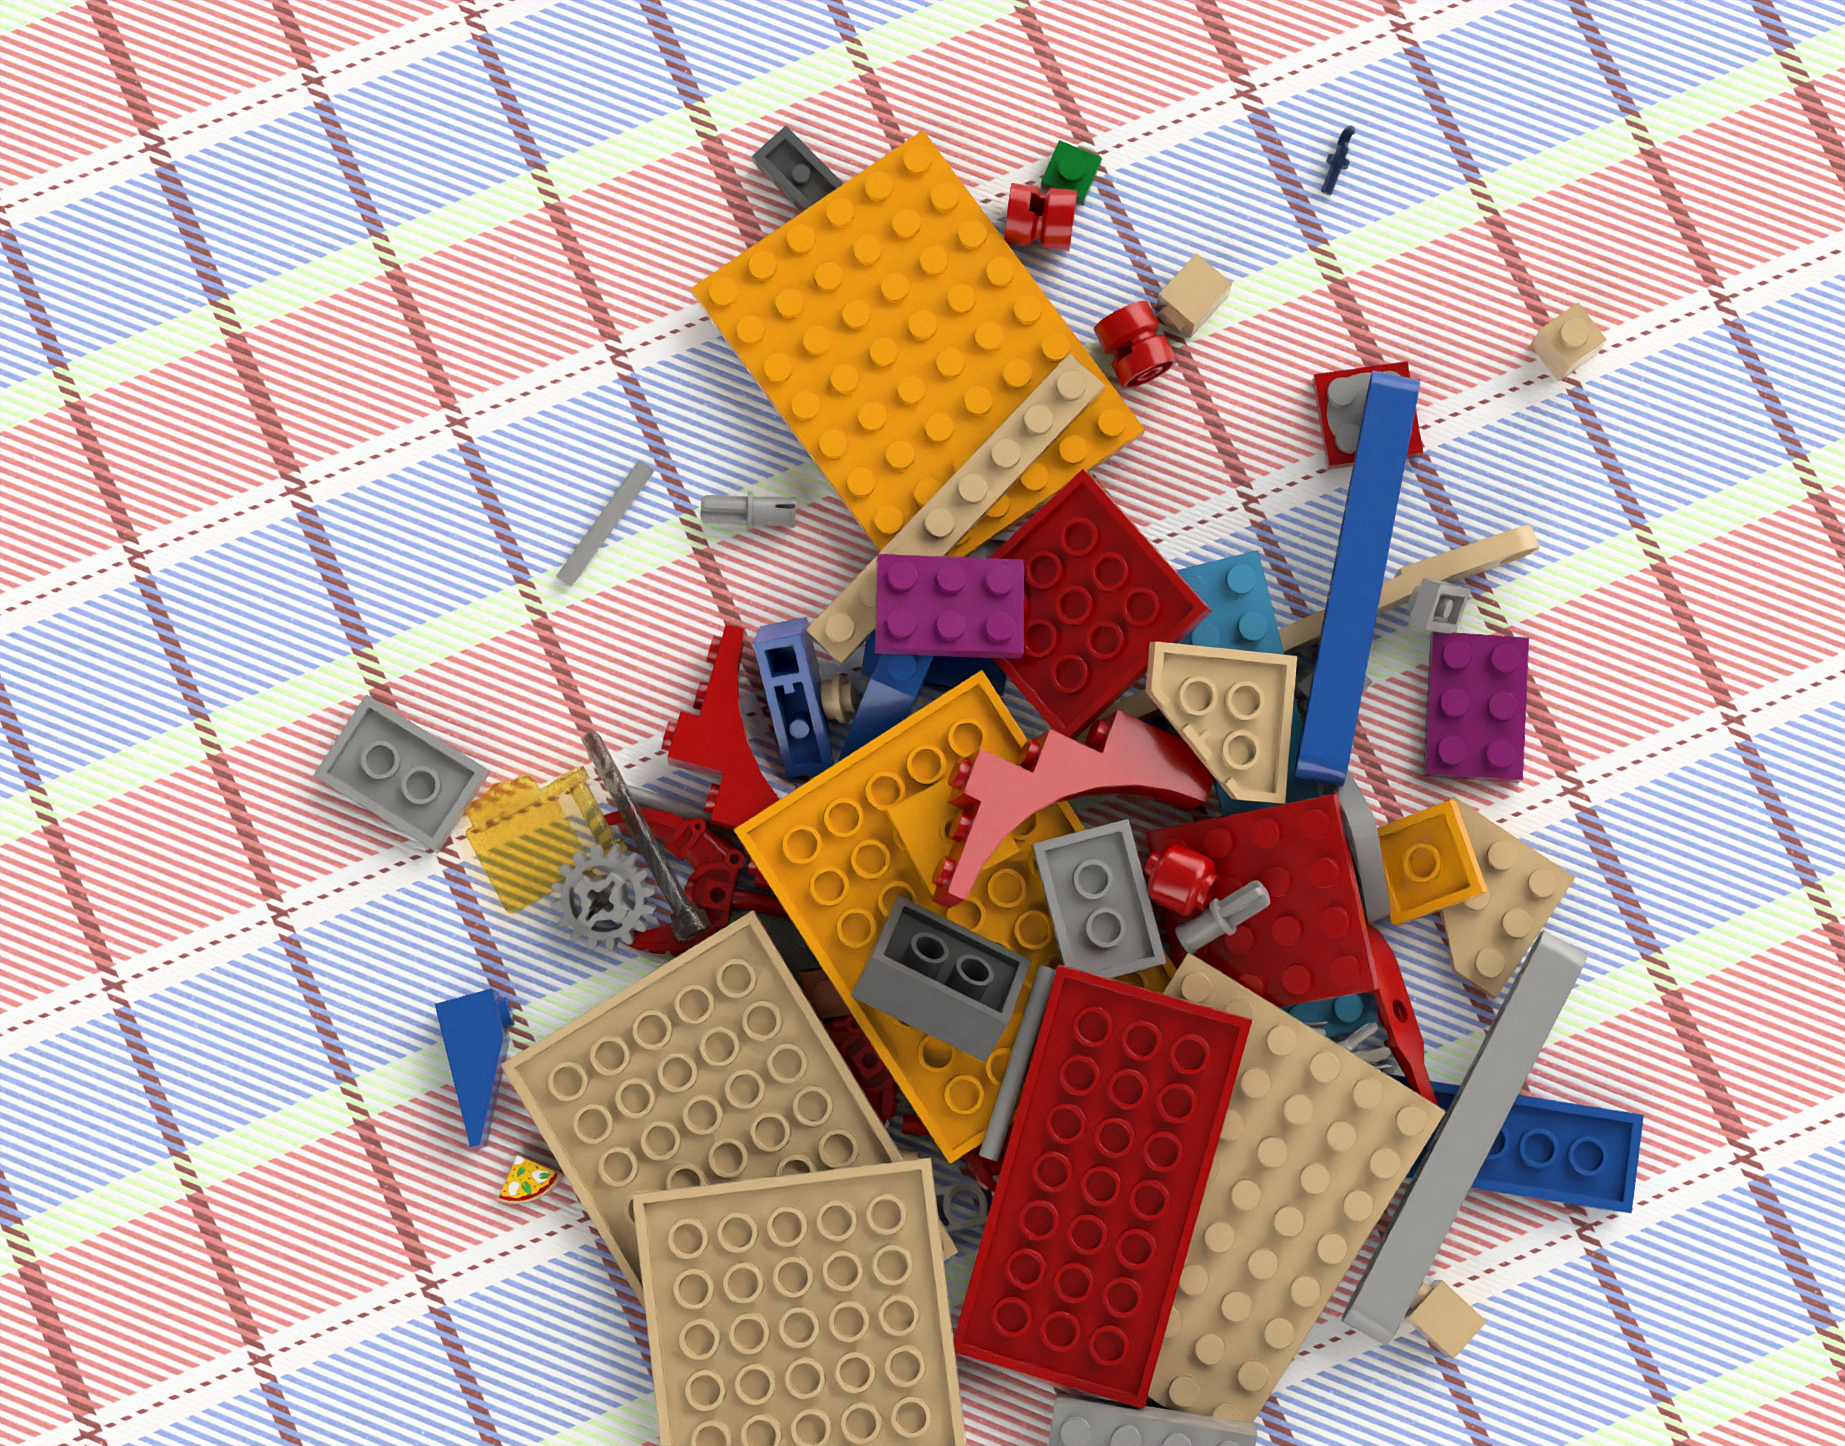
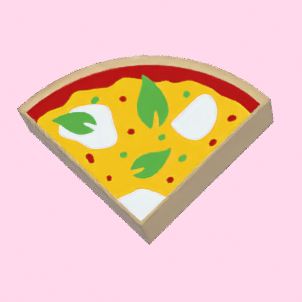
M517 1154L497 1200L509 1204H525L536 1201L551 1192L558 1185L564 1174Z

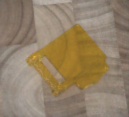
M584 766L570 770L541 789L533 777L528 774L520 775L510 782L494 783L488 788L484 796L468 805L466 813L472 827L466 830V837L508 913L515 914L555 892L551 889L552 883L556 880H566L558 870L561 865L568 863L576 867L573 854L579 850L586 854L557 799L558 796L568 791L570 792L597 844H601L604 854L608 855L614 845L621 846V855L629 851L623 838L616 839L611 827L607 824L603 812L586 783L590 777ZM600 866L589 868L586 871H593L599 868Z

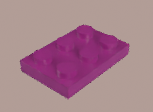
M878 554L876 559L875 653L1022 659L1024 654V560Z
M1432 632L1430 634L1423 776L1512 783L1523 781L1529 638L1454 632L1451 634Z

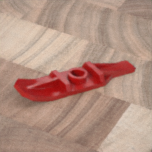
M1366 923L1379 984L1378 989L1368 991L1367 994H1374L1378 1004V1018L1388 1035V1039L1383 1042L1384 1046L1391 1050L1412 1090L1438 1105L1424 1064V1041L1397 959L1380 931Z

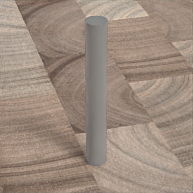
M642 461L636 463L556 575L558 579L570 587L573 586L654 473L652 468Z

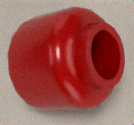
M1178 843L1169 845L1161 854L1154 851L1143 870L1144 879L1148 880L1147 891L1150 900L1184 916L1193 914L1197 909L1201 911L1206 910L1215 895L1220 881V876L1214 874L1215 865L1212 859Z

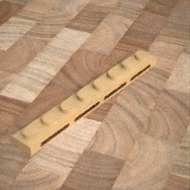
M1069 353L879 554L946 557L1104 391L1105 385ZM877 556L806 629V634L841 666L875 632Z

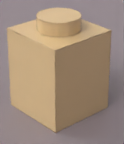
M1196 253L1158 294L1156 308L1160 311L1158 316L1171 330L1177 333L1182 330L1191 338L1228 298L1232 283Z
M1578 302L1542 327L1530 345L1559 382L1595 357L1607 339Z
M1425 1280L1422 1281L1404 1317L1446 1358L1454 1359L1487 1323L1479 1313L1443 1280H1434L1430 1285Z

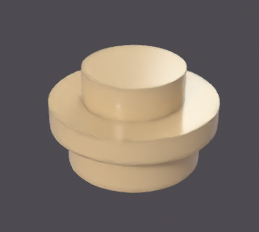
M835 675L832 681L823 682L821 700L826 718L828 720L837 719L839 723L850 722L852 712H857L859 706L858 692L855 684L848 683L845 675Z

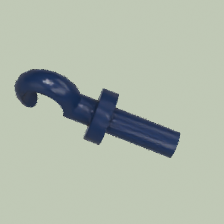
M1348 125L1344 128L1337 142L1335 154H1328L1326 162L1330 165L1321 189L1323 194L1331 196L1341 169H1348L1350 161L1346 159V155L1349 150V141L1352 135L1355 134L1354 126Z

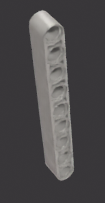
M1544 930L1539 934L1343 1313L1342 1322L1386 1346L1393 1339L1586 963L1588 953Z

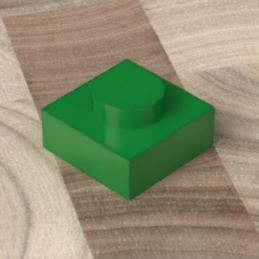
M1059 140L1041 180L1040 187L1048 191L1051 187L1077 190L1076 202L1084 205L1101 166L1102 157Z

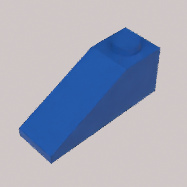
M807 617L760 626L753 642L787 778L824 772L834 765L828 722L822 707V685L818 661L812 638L806 634V629L809 627Z
M881 654L837 763L911 716L937 656Z
M492 988L434 1004L469 1145L473 1149L487 1147L503 1074L501 1064L506 1061L510 1042L507 1027L515 1025L508 998L500 999L499 993Z

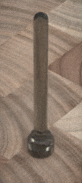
M595 731L587 732L583 736V745L673 912L669 917L673 922L670 925V929L679 945L700 937L713 927L705 909H699L695 902H689L602 737Z

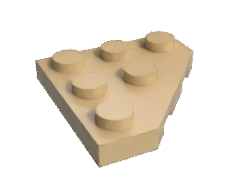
M1156 641L1150 642L1146 693L1229 797L1233 800L1285 804L1297 656Z
M1452 796L1449 800H1455L1488 893L1440 910L1441 921L1444 924L1452 972L1492 999H1495L1576 877L1461 800Z

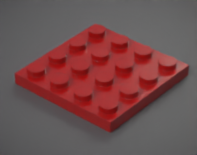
M1085 469L1077 473L989 557L994 559L1024 560V654L1022 659H992L1054 731L1073 740L1147 673L1150 642L1178 644L1212 612L1210 607Z
M1338 793L1145 832L1150 856L1154 851L1161 854L1169 845L1178 843L1212 859L1215 865L1214 874L1220 876L1219 885L1213 899L1221 901L1256 880L1269 893L1271 903L1268 907L1237 925L1236 932L1232 935L1224 933L1201 947L1193 954L1194 956L1277 1007L1374 991L1379 988ZM1161 905L1173 965L1178 969L1188 952L1178 940L1175 928L1204 911L1197 909L1193 914L1184 916Z

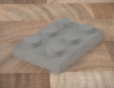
M366 694L313 776L431 850L439 853L490 774V771Z
M1129 819L1031 844L1063 965L1107 978H1113L1166 964Z

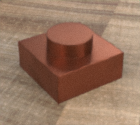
M822 967L801 970L803 991L820 1019L851 1014Z

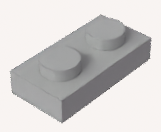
M1423 578L1421 585L1414 588L1409 598L1407 609L1411 615L1407 624L1425 631L1456 633L1471 589L1452 582Z

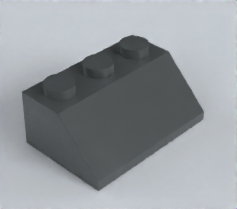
M898 895L864 962L850 996L986 1062L1009 1024L1031 960Z

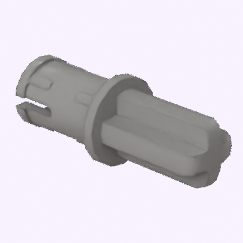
M749 491L748 496L705 495L701 499L700 517L704 523L747 525V530H751L752 525L790 526V528H795L796 497L753 496V492Z
M1256 880L1221 901L1213 899L1210 901V908L1175 928L1178 940L1187 952L1194 954L1198 949L1222 934L1232 935L1236 932L1237 925L1270 905L1269 893Z

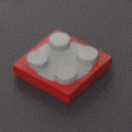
M1408 361L1313 375L1312 380L1327 470L1353 466L1372 371L1411 378ZM1416 409L1406 459L1421 457L1424 453Z

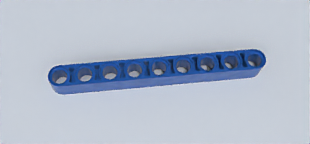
M1372 371L1296 758L1294 777L1341 787H1343L1419 394L1420 380L1378 371Z

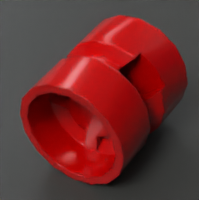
M1011 183L1004 240L1008 245L1030 247L1034 241H1040L1044 249L1070 252L1077 190L1051 187L1046 194H1042L1038 186Z
M1138 301L1124 306L1103 318L1093 328L1104 353L1114 355L1115 357L1111 366L1123 389H1132L1146 384L1166 373L1177 363V358L1166 336H1157L1156 334L1159 323L1148 301Z

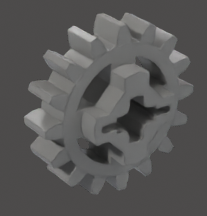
M595 844L591 847L590 858L582 850L577 851L573 854L576 867L568 863L561 865L558 870L566 880H556L551 885L552 890L561 893V898L550 904L551 909L563 910L565 915L557 923L558 927L571 925L574 931L570 940L573 942L580 939L583 935L588 937L589 950H594L599 942L604 940L608 951H613L618 945V937H621L627 945H630L636 940L632 928L645 932L650 926L649 922L643 917V914L650 915L657 911L658 906L647 901V897L655 894L658 891V886L646 885L644 881L652 870L650 867L638 870L634 866L639 856L635 852L626 859L621 858L620 845H614L608 855H606L601 844ZM596 866L614 868L610 874L599 876L592 871H586ZM628 880L631 882L635 892V902L628 897L626 885ZM615 882L611 890L612 894L609 897L610 902L594 913L600 897L598 892ZM574 893L580 896L581 914L576 909ZM609 919L617 924H622L614 928L595 926L598 921Z

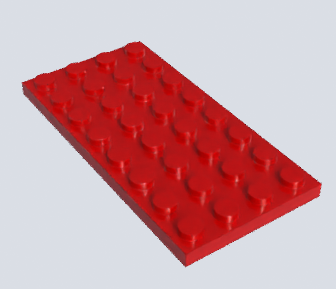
M1058 964L955 1332V1353L1144 1409L1252 1024L1251 1018Z

